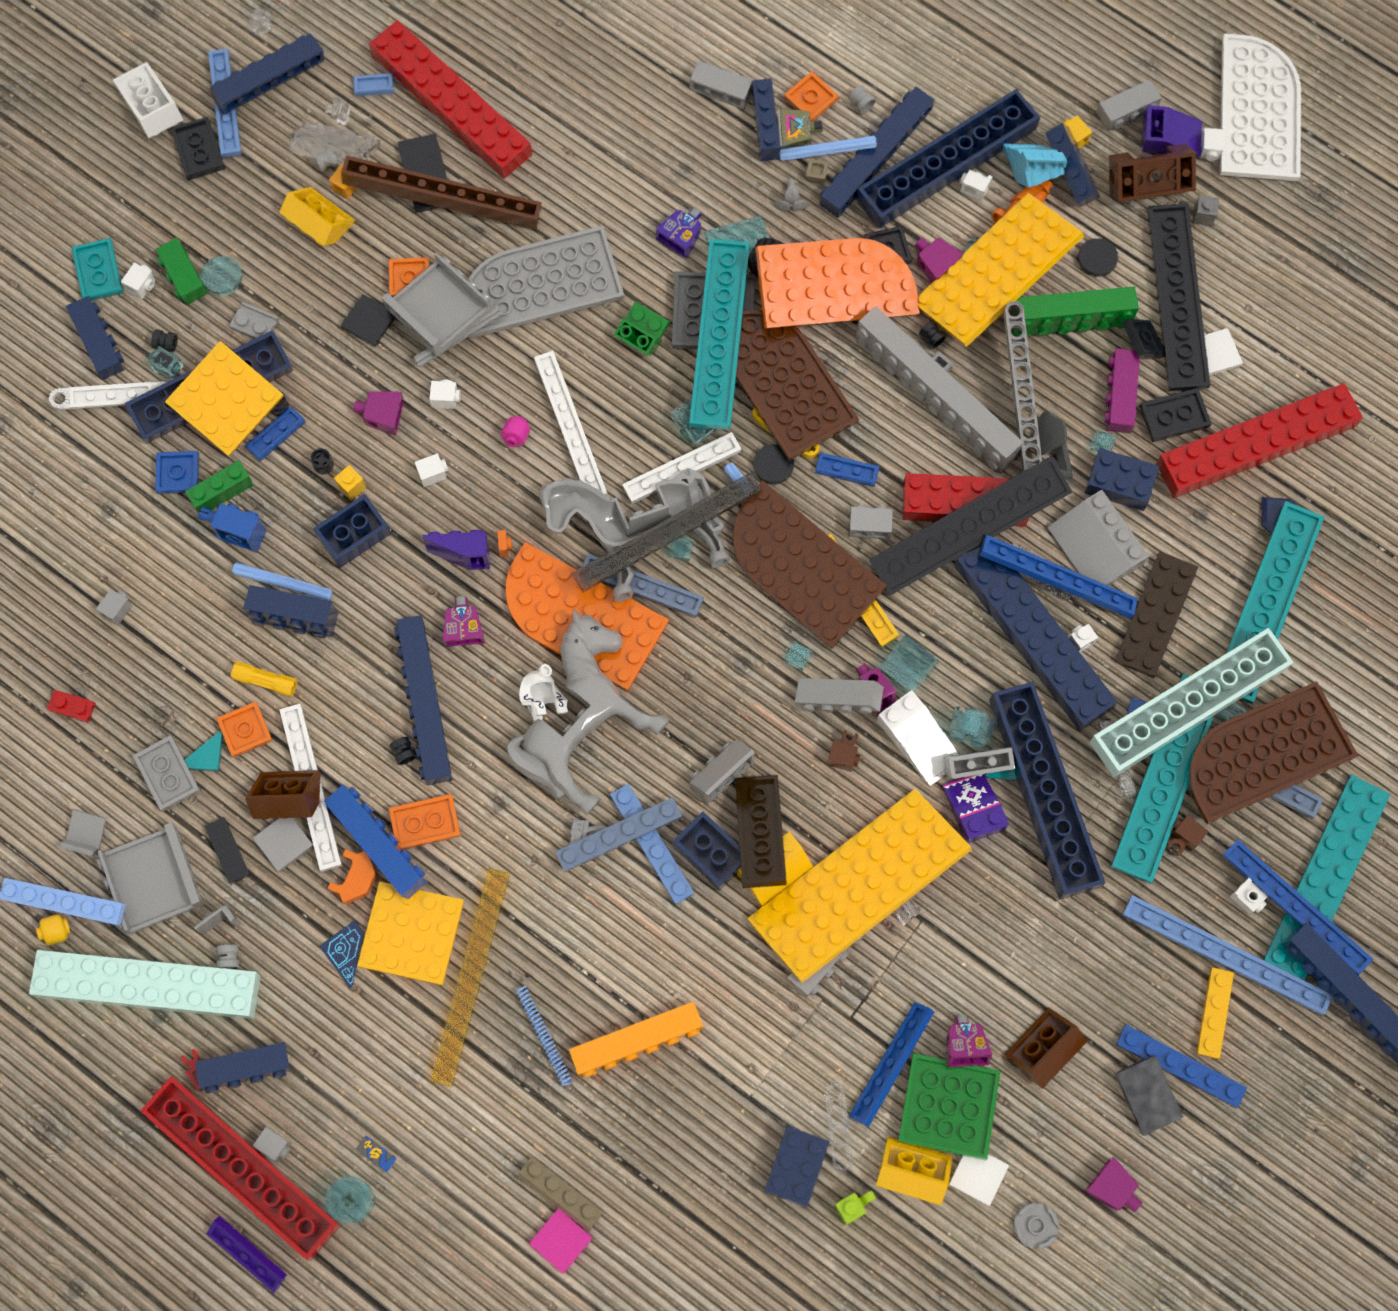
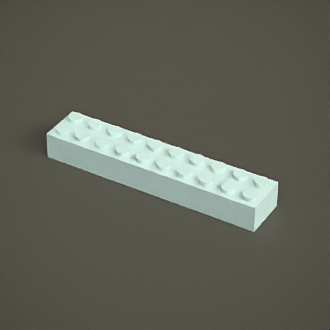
M1267 628L1093 736L1089 743L1112 776L1116 777L1280 675L1294 662L1271 630Z
M37 950L29 994L36 998L254 1019L261 975L254 971Z

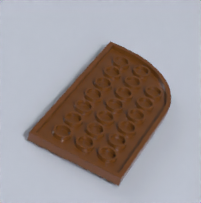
M743 311L736 380L788 461L859 422L858 416L806 337L796 326L765 329L763 311Z
M763 480L740 507L734 523L733 543L742 569L757 586L828 647L833 649L883 593L887 585Z
M1316 681L1229 719L1211 729L1199 742L1192 755L1189 765L1190 791L1207 825L1349 762L1359 755Z

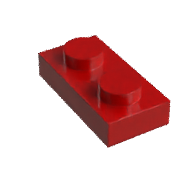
M54 689L47 710L89 723L96 703Z

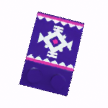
M984 774L962 777L942 785L963 839L968 844L1002 832L1009 826L1003 808Z

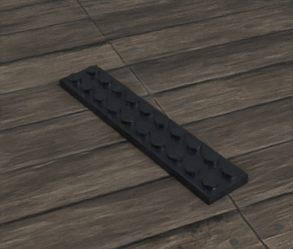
M1188 203L1148 206L1147 211L1162 340L1165 351L1168 391L1192 390L1196 388L1209 389L1210 376Z
M1050 456L875 555L869 561L879 579L887 585L886 591L890 596L983 543L986 535L995 537L1071 494L1072 490L1053 456Z

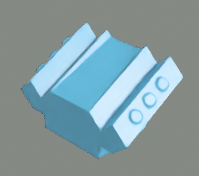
M1003 144L1002 150L1011 165L1016 183L1029 188L1065 174L1063 168L1066 167L1067 160L1062 152L1044 147L1043 145Z

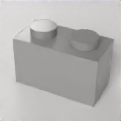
M856 505L851 507L849 537L890 539L893 509H888L886 506L868 508L865 505Z

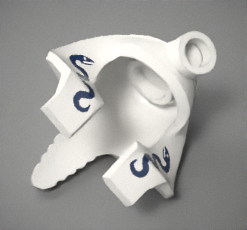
M547 664L540 666L539 670L528 673L522 679L519 690L521 704L528 707L533 721L537 719L542 720L543 716L547 714L545 708L547 703H555L557 714L568 713V699L563 696L554 684V680L550 676L552 669Z

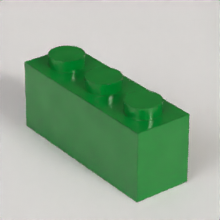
M178 238L156 249L159 254L157 260L162 268L166 267L168 272L165 275L171 284H175L176 289H174V292L179 300L183 299L188 305L208 294L188 253Z
M238 460L185 492L197 512L203 513L201 511L202 507L212 510L219 506L220 503L223 504L254 484L242 463Z

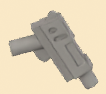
M575 818L571 825L570 844L603 830L604 824L589 826V820Z

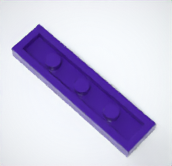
M218 1216L210 1226L207 1235L275 1293L282 1285L287 1274L228 1222Z

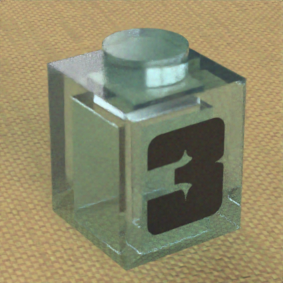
M161 347L152 352L148 360V364L153 372L169 380L176 378L184 366L180 357Z

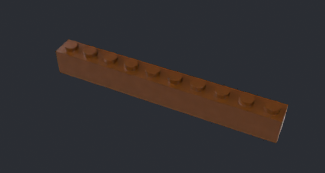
M348 155L345 157L341 171L342 184L537 230L541 215L542 202Z

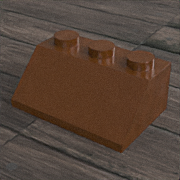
M320 771L261 772L245 798L252 818L266 820L270 818L312 817L320 800Z
M1048 1008L1004 1055L1030 1081L1043 1089L1088 1041L1077 1025L1051 1008Z

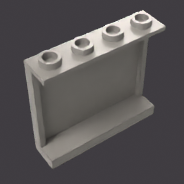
M436 252L434 253L435 263L394 297L386 293L382 300L389 312L436 356H439L491 312L492 309L489 304L491 300L485 292L480 293L473 281H467L464 278V274L458 268L454 269L445 256L441 257Z
M173 822L164 825L165 829L107 852L98 851L100 858H97V863L101 871L104 870L106 878H104V883L107 890H111L113 898H110V901L126 904L119 927L129 935L204 906L178 828Z

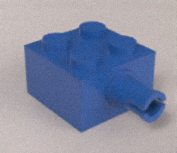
M220 503L217 512L206 507L201 508L203 513L199 512L198 519L210 522V526L219 540L255 553L258 552L267 532L258 514L249 510L247 512L241 511L233 504L224 505Z

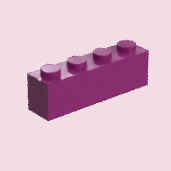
M1116 348L1114 354L1109 356L1108 367L1111 368V374H1108L1107 386H1110V391L1107 392L1105 404L1108 405V411H1105L1104 423H1107L1106 431L1131 434L1135 426L1140 361L1135 350Z

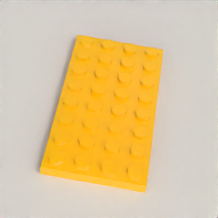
M1028 193L978 239L944 275L930 284L918 296L919 310L967 347L1004 312L1008 303L1016 301L1071 250L1084 237L1083 232Z

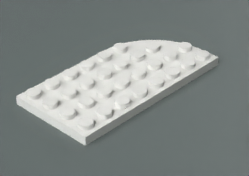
M1224 34L1222 37L1221 129H1224V151L1220 157V175L1299 181L1300 79L1296 68L1285 53L1273 44L1257 37L1236 34Z

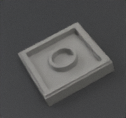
M279 818L253 837L254 841L278 872H281L314 847L293 818Z

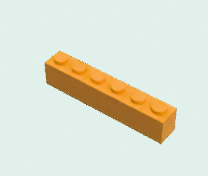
M693 1001L571 1048L569 1051L578 1076H584L585 1079L596 1075V1070L604 1068L609 1070L618 1066L617 1062L624 1059L626 1062L633 1061L638 1058L637 1054L646 1051V1054L659 1050L658 1046L667 1044V1046L679 1043V1038L686 1035L688 1038L695 1037L701 1034L700 1030L703 1029V1024Z

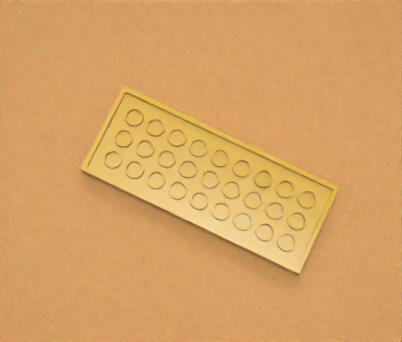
M914 789L747 919L790 971L803 983L969 853L971 846Z

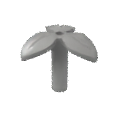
M794 179L787 181L786 201L779 200L774 203L776 208L788 211L790 206H793L795 211L803 210L808 206V203L804 200L797 201L799 192L795 187Z

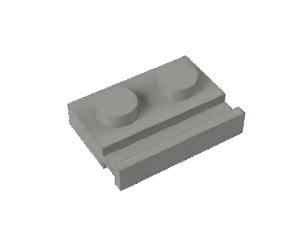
M242 302L241 308L236 312L229 327L231 330L255 339L272 330L274 331L276 324L280 320L279 317Z

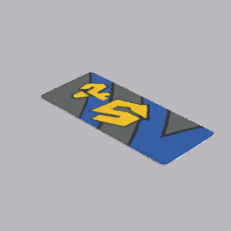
M365 1136L356 1148V1150L386 1172H388L397 1159L368 1136Z

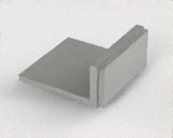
M73 809L67 838L60 842V847L89 856L97 854L100 849L106 818Z
M225 905L217 911L208 914L194 928L204 935L226 918L236 927H239L241 923Z

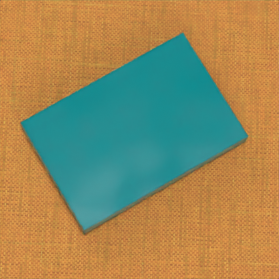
M111 238L71 247L82 298L88 296L93 301L124 293Z

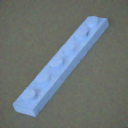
M4 878L0 891L1 900L119 926L121 925L126 904L8 878Z

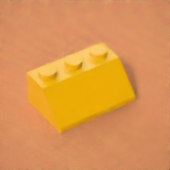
M312 187L288 192L279 212L286 217L288 222L294 223L303 233L310 235L315 239L316 243L322 246L336 243L355 222V219Z
M790 831L783 836L787 885L748 888L761 907L813 868L804 849ZM740 867L737 871V875L742 880V873Z
M887 1137L878 1170L876 1186L941 1205L949 1183L953 1156L927 1148L898 1143V1139Z

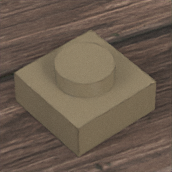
M809 159L805 180L825 183L829 162Z

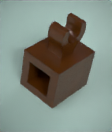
M844 730L842 742L833 740L827 765L851 772L853 766H858L860 754H857L858 747L853 746L858 740V734L855 733L854 739L849 740L846 738L847 730Z
M1189 815L1184 819L1179 818L1173 825L1174 832L1171 834L1175 839L1171 840L1166 848L1169 849L1172 845H1177L1179 850L1175 854L1176 856L1181 855L1185 847L1192 852L1208 833V830Z

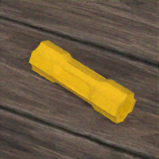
M236 661L231 671L233 680L267 688L289 697L294 695L298 681L296 678L268 672L243 662Z

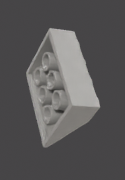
M1103 490L1085 499L1047 527V530L1077 573L1107 586L1140 568L1149 558L1147 552Z

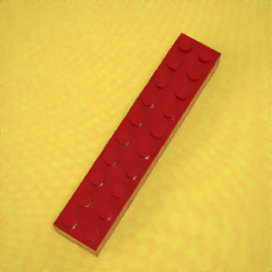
M396 20L369 43L372 57L389 73H392L406 89L503 179L508 177L532 156L531 143L399 20Z
M1343 383L1160 455L1156 465L1159 466V471L1174 499L1353 429L1361 422L1363 416L1346 384Z
M171 1076L140 1110L305 1260L312 1261L341 1227V1224L177 1078Z

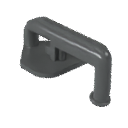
M1043 412L1038 421L1041 455L1056 450L1059 469L1064 478L1069 480L1073 477V471L1066 444L1068 435L1065 422L1053 413Z

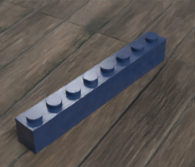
M917 86L911 92L908 91L903 97V102L893 108L890 117L883 119L877 132L873 131L870 136L876 137L877 146L856 151V156L845 163L843 171L835 174L830 186H825L819 195L820 206L839 218L856 199L858 188L875 177L932 111L935 99Z
M422 615L397 619L398 627H394L396 640L400 639L401 646L398 647V654L400 659H404L405 666L401 667L403 679H407L408 686L405 687L407 699H411L412 706L408 707L410 719L415 721L412 732L414 739H418L419 746L415 747L417 759L422 760L423 767H419L421 780L425 779L427 785L453 781Z
M1307 922L1298 926L1281 944L1287 954L1295 958L1301 964L1302 969L1316 979L1319 987L1326 990L1333 997L1334 1002L1343 1007L1349 1013V1017L1365 1030L1366 1035L1374 1039L1381 1046V1050L1386 1055L1391 1056L1398 1066V1015Z

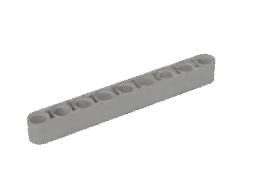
M1012 301L1007 304L1003 316L1018 438L1023 442L1020 450L1023 472L1041 462L1042 456L1024 308L1021 303ZM1016 308L1019 315L1016 317L1011 316L1008 309ZM1018 328L1021 331V336L1014 337L1011 334V329ZM1020 348L1023 350L1024 355L1016 357L1013 350ZM1016 369H1024L1026 376L1023 378L1018 377ZM1021 388L1026 389L1029 393L1028 397H1020L1018 390ZM1028 409L1031 412V417H1022L1021 410ZM1023 430H1032L1033 438H1025ZM1027 449L1035 451L1036 457L1034 459L1027 458L1025 454Z

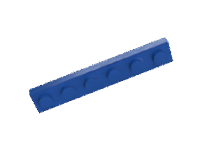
M914 1002L851 1111L849 1117L852 1120L866 1127L870 1126L932 1018L934 1011L931 1008Z
M1128 1025L1124 1026L1116 1043V1046L1141 1059L1156 1055L1162 1070L1234 1108L1239 1107L1247 1090V1087Z

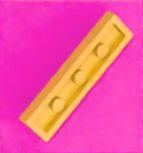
M1213 967L1210 969L1196 1055L1220 1059L1234 972Z

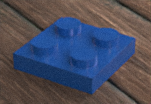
M198 451L156 452L155 491L157 494L186 493V490L199 484Z

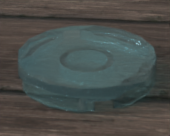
M225 256L215 257L204 265L202 281L206 289L214 294L228 295L234 292L242 282V271L238 263L232 258Z

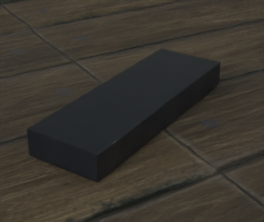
M223 817L205 825L204 827L229 884L231 885L251 876L226 818Z

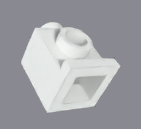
M971 170L968 173L964 172L960 180V184H962L960 192L982 202L990 187L993 176L989 175L986 178L979 172Z
M1087 624L1084 627L1079 625L1074 628L1071 634L1068 635V638L1081 653L1093 646L1098 636L1091 626Z
M1248 878L1230 897L1250 915L1254 911L1259 913L1267 905L1264 900L1268 896ZM1250 893L1256 898L1255 900L1250 899Z

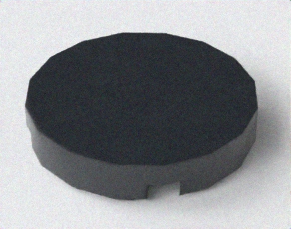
M1093 238L1086 241L1080 248L1078 254L1080 267L1088 275L1094 277L1106 276L1115 269L1118 261V252L1109 241Z
M770 444L762 447L754 457L753 468L761 481L777 485L790 478L794 470V459L788 461L779 445Z

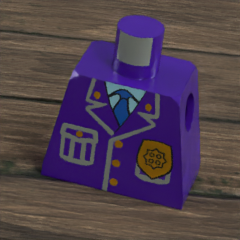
M692 208L688 214L682 210H676L656 228V239L687 258L701 234V223L698 221L702 216L701 212L696 208Z

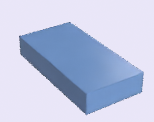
M392 73L353 76L355 97L394 94Z

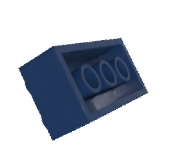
M249 585L243 607L254 625H272L273 628L278 630L292 629L293 632L298 634L313 633L318 638L333 637L338 612L332 601Z

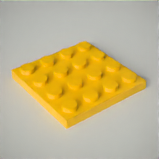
M220 341L170 395L165 403L230 457L284 395Z
M379 881L357 966L443 986L465 901L418 890L410 899H406L398 893L392 884Z

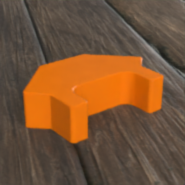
M346 849L343 856L345 859L352 861L347 877L342 885L331 882L328 886L331 892L340 895L345 905L368 896L376 880V870L371 858L365 851L357 854Z

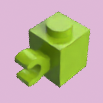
M872 1190L860 1198L853 1193L835 1204L834 1207L846 1226L867 1213L863 1206L875 1200L876 1197Z

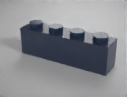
M772 78L752 80V100L760 161L780 160L781 147Z
M1062 123L1045 132L1052 149L1062 152L1067 160V165L1063 168L1064 176L1076 203L1085 206L1100 198L1069 126Z
M86 296L66 305L100 378L104 380L124 371L121 363L125 361L120 351L116 352L114 346L117 344L112 334L108 335L106 332L109 329L106 321L98 316V313L101 311L96 301L91 302L90 298Z
M285 1042L195 1062L200 1091H205L206 1094L219 1091V1087L228 1086V1089L242 1086L241 1082L250 1081L251 1084L264 1081V1077L273 1076V1078H280L286 1076V1072H290Z

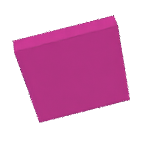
M558 1208L531 1240L529 1245L564 1274L593 1238Z

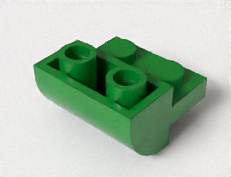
M635 301L626 318H623L613 336L650 356L662 342L661 338L668 328L670 321Z

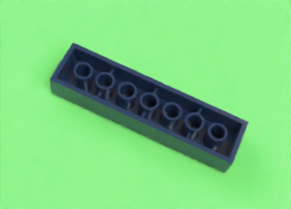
M273 330L232 350L269 383L293 371V367ZM193 370L124 403L146 444L188 424L165 401Z

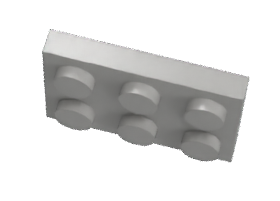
M170 735L133 755L160 811L164 812L201 791L173 736Z

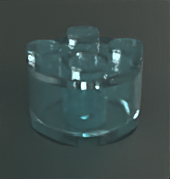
M956 706L948 729V733L951 734L950 739L962 742L964 739L970 741L971 746L982 749L984 745H988L990 742L996 718L993 717L990 720L987 713L968 707L965 708V711H961L960 706Z
M346 1176L334 1182L329 1187L325 1198V1204L330 1215L335 1220L345 1224H357L365 1221L371 1214L375 1203L374 1193L370 1185L352 1176ZM352 1194V1198L355 1199V1202L351 1203L349 1207V1203L345 1201L346 1198H350Z

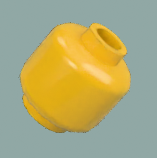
M60 914L42 918L39 922L40 927L36 928L39 941L44 940L48 946L66 941L67 935L71 934L66 917L62 918Z

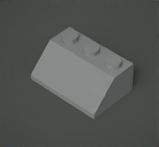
M737 739L733 743L728 742L721 749L722 753L718 757L713 756L706 763L707 767L703 771H696L690 778L692 780L690 788L707 805L754 763L755 752Z

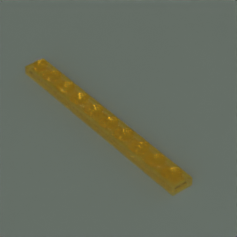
M488 869L431 1076V1083L453 1088L510 878V873Z

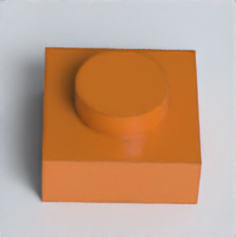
M506 530L498 531L500 557H509L508 549H512L511 537H507Z

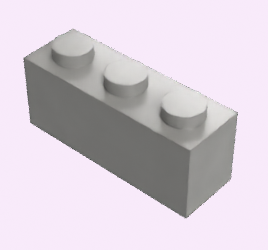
M698 61L690 78V90L744 110L752 93V80L746 76L734 74L728 69L715 67L709 62Z
M1147 80L1100 102L1096 114L1107 131L1119 129L1129 121L1138 120L1145 114L1148 105L1159 106L1162 97L1151 80Z
M1012 747L944 757L946 774L949 779L1015 769Z

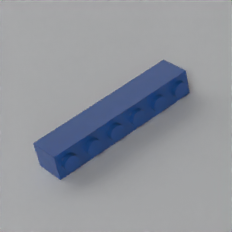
M342 784L324 803L402 897L410 899L428 882L424 878L426 873L419 865L414 866L410 861L412 856L405 849L401 850L397 845L399 843L398 839L392 833L388 834L385 831L386 825L378 817L375 819L371 814L373 809L366 802L362 803L359 797L361 795L353 786L349 788Z

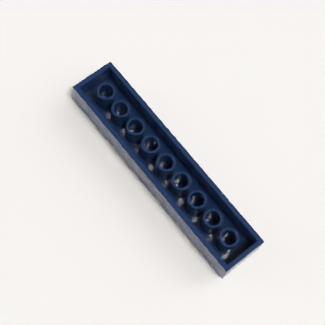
M1015 89L860 186L857 190L856 200L880 229L961 178L964 172L972 171L1002 152L1003 144H1014L1035 131L1038 127L1040 116L1018 89Z
M982 544L957 558L954 566L1079 732L1116 706L1118 701L1018 571L980 556Z
M1034 682L994 692L989 701L1005 747H1012L1015 765L1014 772L1059 900L1102 887L1106 882Z

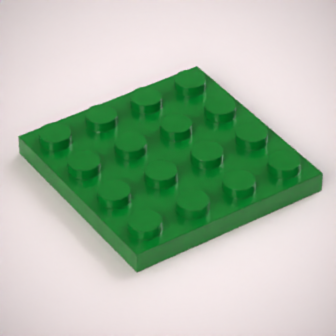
M913 1053L898 1143L986 1161L988 1159L1001 1071L980 1066L947 1068V1060Z

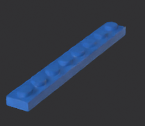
M986 535L983 539L980 556L1131 619L1134 616L1138 598L989 535Z
M1237 839L1222 855L1247 879L1250 878L1268 898L1299 925L1307 922L1358 975L1374 960L1241 841Z

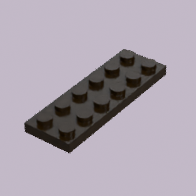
M1159 551L1115 663L1151 678L1156 676L1198 566Z
M778 775L735 778L742 887L757 888L787 885Z

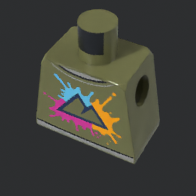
M777 109L781 149L812 143L811 133L823 132L822 120L810 121L809 111Z

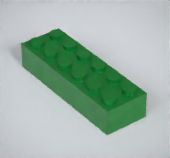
M1135 286L1019 297L1016 300L1024 308L1027 337L1030 335L1047 336L1051 333L1067 334L1072 331L1083 333L1093 329L1104 331L1114 327L1124 329L1122 322L1126 319H1135L1139 310ZM1011 308L1010 315L1016 317L1019 315V312L1016 308ZM1018 328L1011 329L1014 337L1021 336V331Z

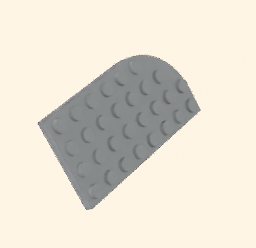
M603 225L505 250L482 262L470 275L468 281H473L480 293L485 292L491 300L489 302L491 308L497 305L502 312V316L470 335L469 339L625 299Z

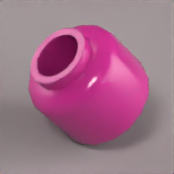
M514 416L506 420L501 431V438L506 445L519 447L525 444L530 433V426L526 419Z

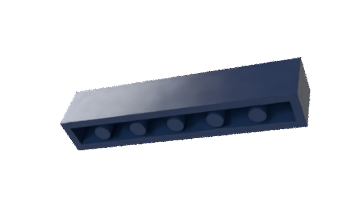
M311 33L306 36H300L296 41L282 46L278 51L265 55L263 59L250 63L240 71L233 72L222 81H216L210 86L211 96L225 115L323 62L324 51Z

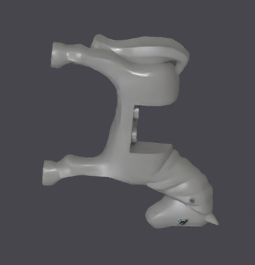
M687 468L682 470L672 480L655 484L659 504L653 506L650 511H637L633 513L632 517L629 518V524L617 498L611 499L609 495L603 494L601 490L584 483L582 480L566 478L545 486L543 485L539 498L546 509L547 527L552 532L561 534L565 531L570 519L576 513L591 526L597 540L608 552L615 567L617 584L612 591L614 601L623 602L634 594L630 586L634 578V572L628 565L627 552L662 532L675 529L691 531L699 536L711 551L709 561L712 568H719L729 563L730 557L725 551L723 541L718 537L724 525L714 513L713 497L705 477L699 472Z
M574 609L572 614L573 622L570 623L567 631L562 635L560 646L561 659L568 683L565 689L586 705L588 709L583 708L576 716L578 719L574 725L570 723L562 732L564 734L563 737L548 724L537 719L531 724L525 734L510 740L506 747L509 761L517 770L528 778L549 787L557 800L566 795L571 803L580 807L582 812L588 815L601 799L596 795L585 794L578 788L570 776L568 762L576 746L589 733L613 715H621L628 719L634 728L638 730L650 729L655 735H658L666 727L670 719L663 714H645L630 704L620 694L612 681L600 670L594 655L620 650L623 643L621 635L614 630L602 626L591 615H580ZM521 743H523L524 750L520 748Z

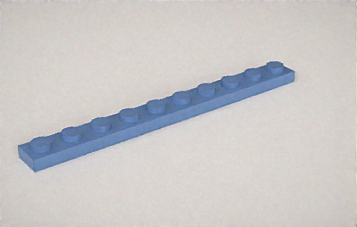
M1133 895L1130 897L1122 914L1123 917L1322 1016L1325 1015L1332 999L1328 992Z

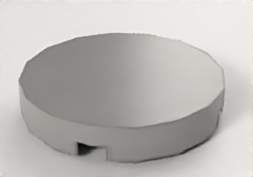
M1031 1203L1023 1206L1017 1212L1014 1218L1013 1229L1016 1238L1022 1245L1030 1249H1043L1050 1246L1056 1240L1059 1221L1050 1207L1039 1203Z

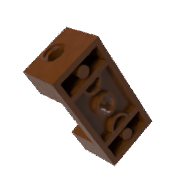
M1187 144L1166 146V154L1136 159L1128 152L1109 155L1110 195L1118 202H1126L1196 191V152ZM1159 171L1160 178L1152 181V174Z

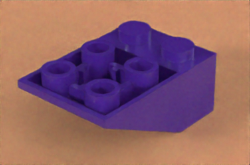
M1147 106L1143 116L1142 152L1166 154V146L1187 144L1196 152V157H1201V120L1169 107Z
M471 530L468 533L450 531L449 534L430 532L428 535H423L427 552L468 570L490 569V550L486 532Z

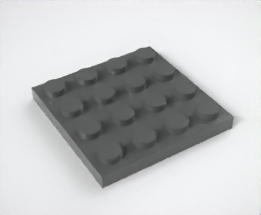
M675 271L672 348L698 349L706 272ZM747 274L743 311L754 310L755 274Z

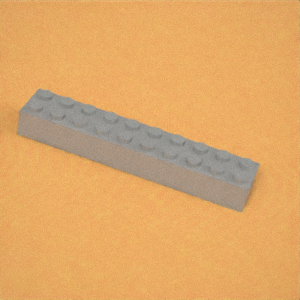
M877 306L858 322L857 343L862 348L870 351L871 356L876 361H880L885 365L886 370L891 375H895L900 379V383L905 388H909L920 402H924L929 407L931 413L936 416L938 415L946 427L953 429L961 441L968 443L976 455L982 456L991 469L997 470L1001 474L1018 458L1023 442Z

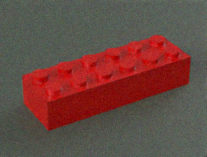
M906 473L903 481L902 520L935 522L1011 478ZM1029 517L1014 526L1026 527Z

